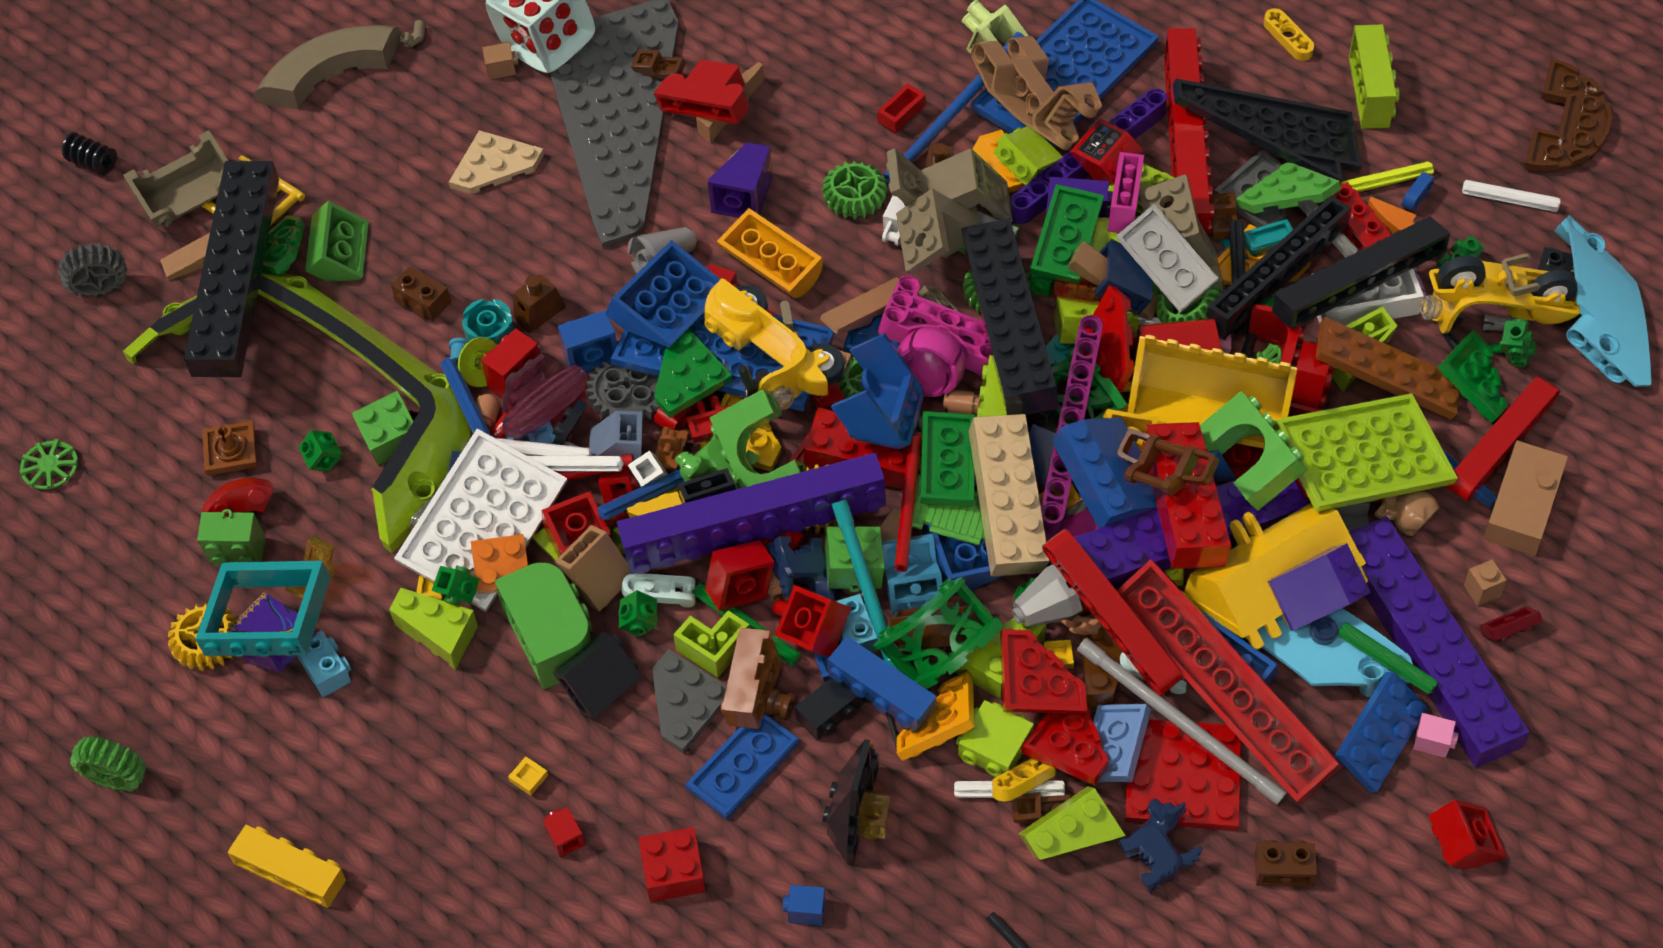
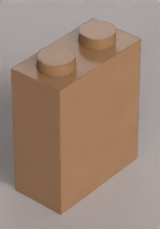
M593 525L555 561L568 582L574 583L582 602L599 612L620 592L623 579L626 575L630 574L626 560L608 533Z

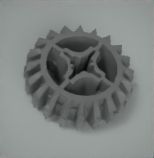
M89 243L88 246L80 244L78 249L71 248L70 253H64V257L60 259L58 272L63 287L68 289V292H75L76 296L84 294L85 298L89 295L97 297V295L101 294L105 296L107 292L114 293L115 288H121L122 283L125 282L127 265L125 264L123 254H120L118 249H111L110 245L103 247L101 243L97 245Z

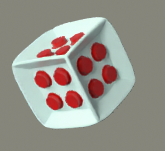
M486 0L487 13L502 43L510 42L511 51H516L518 59L541 72L550 73L561 67L581 50L595 33V23L586 0Z

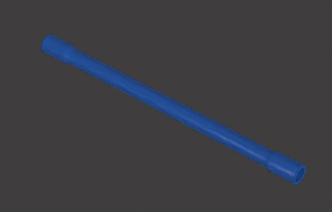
M1016 32L1011 38L1024 37V35ZM1007 42V43L1003 46V48H1004V50L1006 51V53L1009 55L1008 49H1007V46H1008V42ZM980 74L905 152L904 156L910 162H913L982 89L985 84ZM887 170L883 175L886 182L890 183V176Z

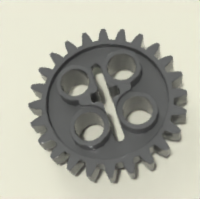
M603 361L602 368L595 367V374L590 373L589 381L586 382L588 405L593 407L594 414L600 412L601 419H605L615 411L642 412L643 424L644 417L652 420V413L656 414L660 408L655 403L654 398L659 376L612 364L609 365Z

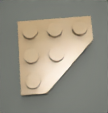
M479 130L452 175L449 186L451 189L474 194L479 192L481 187L505 183L512 180V176L525 173V175L533 173L544 156V150L540 147Z

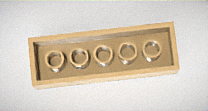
M1026 415L974 417L969 428V437L991 576L1042 573L1049 562V558L1042 549V545L1046 543Z

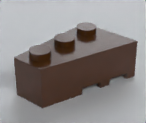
M954 602L947 603L950 607L955 606ZM967 605L959 606V615L964 612ZM921 607L896 610L889 618L890 626L893 627L902 622ZM937 609L934 613H941V609ZM971 610L968 617L982 623V621L977 617V615ZM926 625L922 636L921 648L942 650L944 647L950 646V633L954 625ZM962 627L956 635V640L959 642H963L967 638L964 634L960 635ZM912 629L910 632H908V633H909L910 635H912V636H913V631H914V629ZM898 639L894 643L899 648V645H904L905 641Z
M1103 626L1099 628L1098 634L1080 635V644L1085 638H1088L1104 650L1110 658L1120 664L1122 650ZM1081 654L1082 678L1086 684V700L1089 710H1097L1098 705H1114L1120 682Z

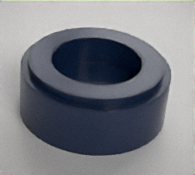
M1322 617L1312 622L1310 637L1315 643L1329 645L1337 638L1338 625L1333 619Z

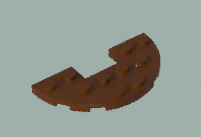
M1552 58L1550 60L1541 99L1565 104L1558 132L1534 127L1524 167L1526 170L1537 172L1558 171L1580 165L1593 157L1607 139L1612 121L1610 103L1604 98L1603 90L1593 78L1588 79L1580 74V69L1571 64Z

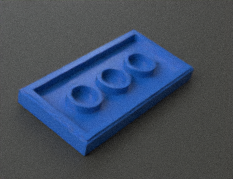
M764 713L759 729L739 727L688 780L685 788L724 819L728 820L800 744L799 738Z

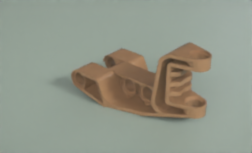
M1032 36L1009 39L1007 46L1009 55L998 41L975 43L971 49V57L988 92L1019 121L1060 148L1071 150L1079 139L1073 123L1076 114L1080 112L1085 117L1093 118L1102 107L1093 83L1086 82L1061 86L1053 92L1045 81L1049 59Z

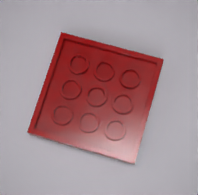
M1149 719L1133 781L1126 782L1125 822L1144 824L1148 821L1150 815L1147 806L1151 800L1156 798L1163 804L1171 802L1178 806L1184 802L1186 803L1187 811L1180 818L1176 826L1238 831L1240 775L1171 721ZM1195 722L1240 757L1241 740L1228 725Z

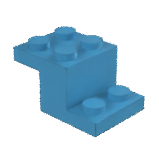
M932 534L911 537L908 570L906 572H897L894 569L897 539L882 541L886 593L890 601L891 615L896 610L922 607L939 592L938 587L942 584V576L936 561L934 537Z

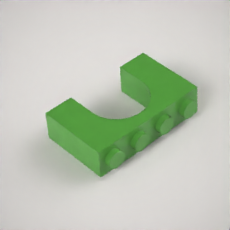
M762 389L709 417L713 424L711 431L715 438L720 440L723 447L721 449L722 456L727 463H730L733 470L731 476L735 484L740 486V488L807 471L804 462L793 460L770 473L759 474L748 462L746 445L750 435L760 426L782 415L772 391Z
M1241 390L1200 425L1206 449L1208 451L1219 450L1221 455L1242 438L1251 435L1264 437L1265 448L1259 461L1233 482L1245 499L1258 511L1308 469L1301 462L1305 458L1295 446L1290 449L1287 445L1290 439L1281 429L1276 432L1273 428L1276 422L1267 412L1262 415L1259 411L1262 405L1253 395L1248 398Z

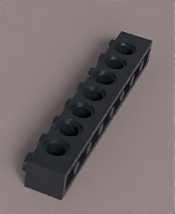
M1330 196L1208 305L1206 316L1208 319H1215L1218 335L1226 339L1251 316L1254 305H1263L1274 293L1280 290L1348 227L1351 207Z

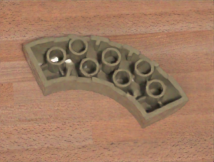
M387 25L353 26L327 32L312 38L290 51L270 69L254 93L255 102L299 110L307 96L315 90L314 86L323 79L327 81L343 74L345 69L357 67L358 70L368 68L388 69L400 42L402 34L400 28Z

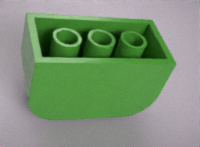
M534 563L498 578L494 582L502 609L543 690L559 683L553 673L592 640L590 632L593 629L588 619L590 618L589 612L584 603L580 604L578 600L579 594L574 583L568 584L564 574L556 566L549 563Z

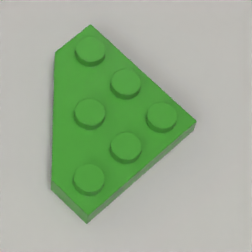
M1287 162L1269 176L1264 177L1262 181L1252 188L1247 189L1236 198V202L1239 208L1252 213L1264 212L1265 207L1278 205L1279 209L1299 206L1300 201L1313 199V203L1324 202L1341 190L1340 182L1336 179Z

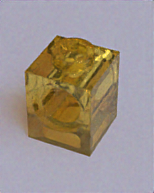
M864 793L858 815L859 835L867 839L885 838L891 809L890 796ZM871 815H877L880 817L879 819L874 821L867 819V817Z

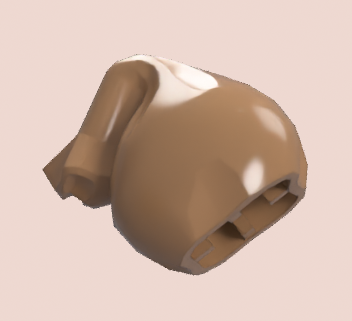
M1422 490L1383 498L1382 504L1374 514L1380 519L1388 517L1389 520H1393L1396 528L1406 536H1413L1436 513L1439 505L1430 493Z

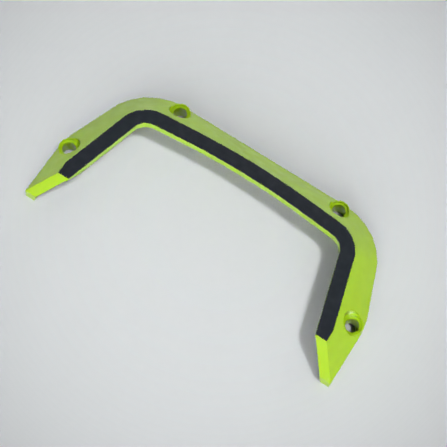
M262 272L258 294L299 316L344 345L385 376L420 407L419 414L371 490L373 491L379 538L384 548L393 553L407 539L448 475L452 451L462 452L471 439L473 432L444 374L437 373L309 285L304 277L286 273L277 275ZM197 295L182 303H172L166 306L163 316L123 350L126 359L134 365L137 362L136 356L159 336L169 333L182 335L188 332L191 327Z

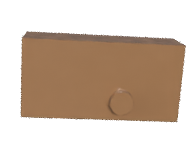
M1516 440L1483 540L1535 556L1568 456Z

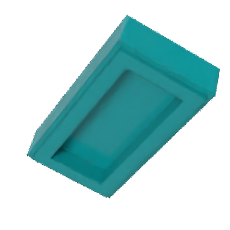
M1288 219L1244 231V244L1251 256L1266 252L1276 246L1293 228Z

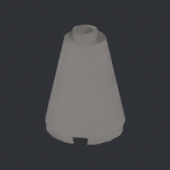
M687 227L631 238L628 242V255H633L634 261L631 264L634 270L638 273L671 240L687 253H691L696 248V234Z

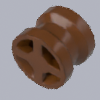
M773 688L767 699L765 713L768 715L776 714L781 719L788 720L794 708L795 694H783L779 689Z

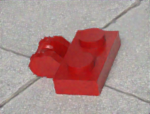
M717 395L711 396V405L714 410L706 412L705 405L700 400L696 402L699 414L686 417L693 443L711 439L713 437L711 431L713 424L709 417L730 407L721 408Z

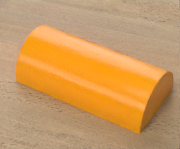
M750 208L717 240V244L721 249L793 298L803 296L813 287L823 267L821 256Z

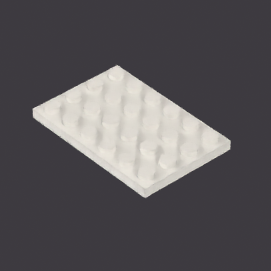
M476 429L394 560L433 583L440 565L455 569L456 565L470 569V575L475 577L471 541L524 534L526 549L542 523L541 510L554 504L567 483V478L483 431ZM476 591L471 604L487 612L498 592L478 594Z

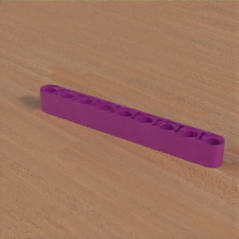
M1095 315L1084 316L1079 324L1056 435L1062 426L1068 425L1065 422L1066 420L1078 422L1084 420L1103 328L1101 319ZM1084 329H1092L1095 332L1088 333ZM1081 351H1086V352H1088L1090 355H1089V356H1084V355H1082L1080 352H1081ZM1076 374H1082V375H1084L1086 378H1084V379H1079V378H1077L1075 375H1076ZM1071 397H1077V398H1079L1081 401H1080V402H1074V401H1072L1070 398H1071ZM1053 447L1041 504L1044 531L1046 533H1055L1061 528L1072 480L1068 471L1060 473L1055 469L1056 467L1066 469L1055 447ZM1057 490L1062 493V496L1056 497L1050 492ZM1045 515H1055L1057 520H1048Z

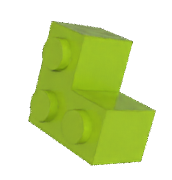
M727 611L712 629L689 616L673 634L676 651L719 678L732 663L739 628L750 629V625L730 611Z

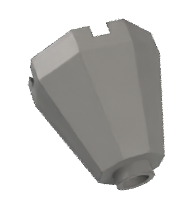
M1052 564L1045 568L1013 603L1014 609L1011 612L1018 624L1022 623L1025 627L1060 622L1062 619L1070 620L1083 609L1079 596L1072 587L1069 588L1066 583L1067 581Z

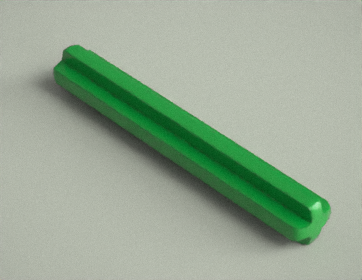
M1344 623L1338 632L1340 638L1427 694L1432 693L1437 686L1438 681L1349 623Z

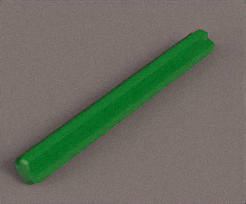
M699 583L694 589L693 594L695 597L720 615L724 616L727 611H730L749 623L750 629L767 630L737 607L719 611L706 592L705 584ZM771 633L780 658L789 665H796L801 658V654Z

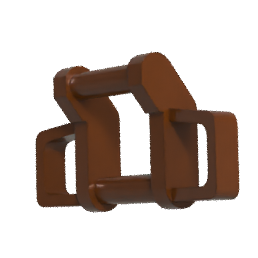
M1131 428L1127 430L1117 451L1118 456L1132 464L1127 468L1124 475L1127 482L1133 484L1139 482L1160 489L1164 494L1170 496L1184 488L1187 483L1208 485L1219 463V458L1213 453L1199 450L1193 446L1184 447L1162 440L1160 436L1149 435ZM1136 438L1146 441L1138 460L1128 456V451ZM1159 451L1181 457L1174 474L1166 479L1149 475ZM1199 458L1209 460L1201 476H1191Z

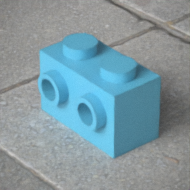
M858 594L838 600L837 602L852 607L839 639L840 643L848 636L870 652H877L878 650L873 645L878 640L861 595Z
M320 630L312 638L307 655L297 656L323 698L351 682L348 674L351 667L344 656L339 658L336 652L339 651V648L332 637L327 639L323 631Z

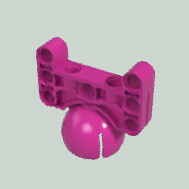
M902 276L898 280L884 310L878 332L880 335L885 333L889 340L900 343L897 351L904 361L908 362L907 365L920 381L924 396L937 397L943 393L944 395L948 394L957 387L964 376L965 369L973 371L982 377L983 365H988L989 355H991L983 321L917 296L920 289L919 281L912 276Z

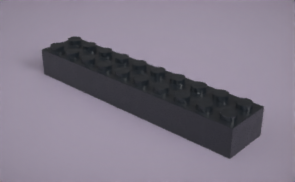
M225 161L184 356V361L191 377H242L279 184V177L273 161Z
M1010 218L961 228L965 253L1006 414L1030 415L1059 409L1055 379Z

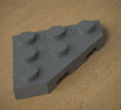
M1261 150L1214 190V194L1235 193V198H1237L1247 189L1262 181L1264 177L1279 169L1281 163ZM1236 202L1237 213L1256 227L1286 219L1285 208L1279 209L1278 205L1265 207L1264 212L1252 213L1239 208Z
M668 649L652 667L662 741L684 754L721 710V703L725 697L727 686Z

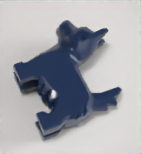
M779 536L774 539V542L766 545L768 553L774 560L772 571L780 581L781 593L787 599H789L792 592L793 583H805L809 585L812 592L832 600L836 599L837 593L842 592V589H828L826 559L821 546L823 544L822 538H811L808 545L800 546L799 550L795 551L789 547L791 538L786 536Z
M1154 798L1147 806L1150 815L1148 821L1141 825L1130 837L1119 841L1120 848L1127 859L1140 855V859L1144 860V864H1149V868L1152 869L1151 873L1144 872L1140 875L1143 879L1141 881L1149 894L1160 888L1162 883L1173 880L1183 867L1193 866V862L1200 861L1199 855L1203 849L1201 846L1187 853L1179 854L1167 837L1187 811L1185 802L1175 806L1171 802L1163 804Z

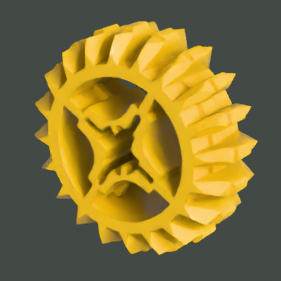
M207 601L203 607L196 603L195 609L190 610L186 608L185 615L177 614L178 622H171L172 630L168 631V646L172 650L173 657L183 667L187 665L192 671L198 667L203 672L206 666L214 670V664L219 663L224 666L225 658L232 659V656H205L195 640L208 604ZM226 608L221 622V626L224 628H219L218 633H227V629L237 620L236 616L228 608ZM185 645H191L192 647H197V650H195V649H190V648L186 647Z

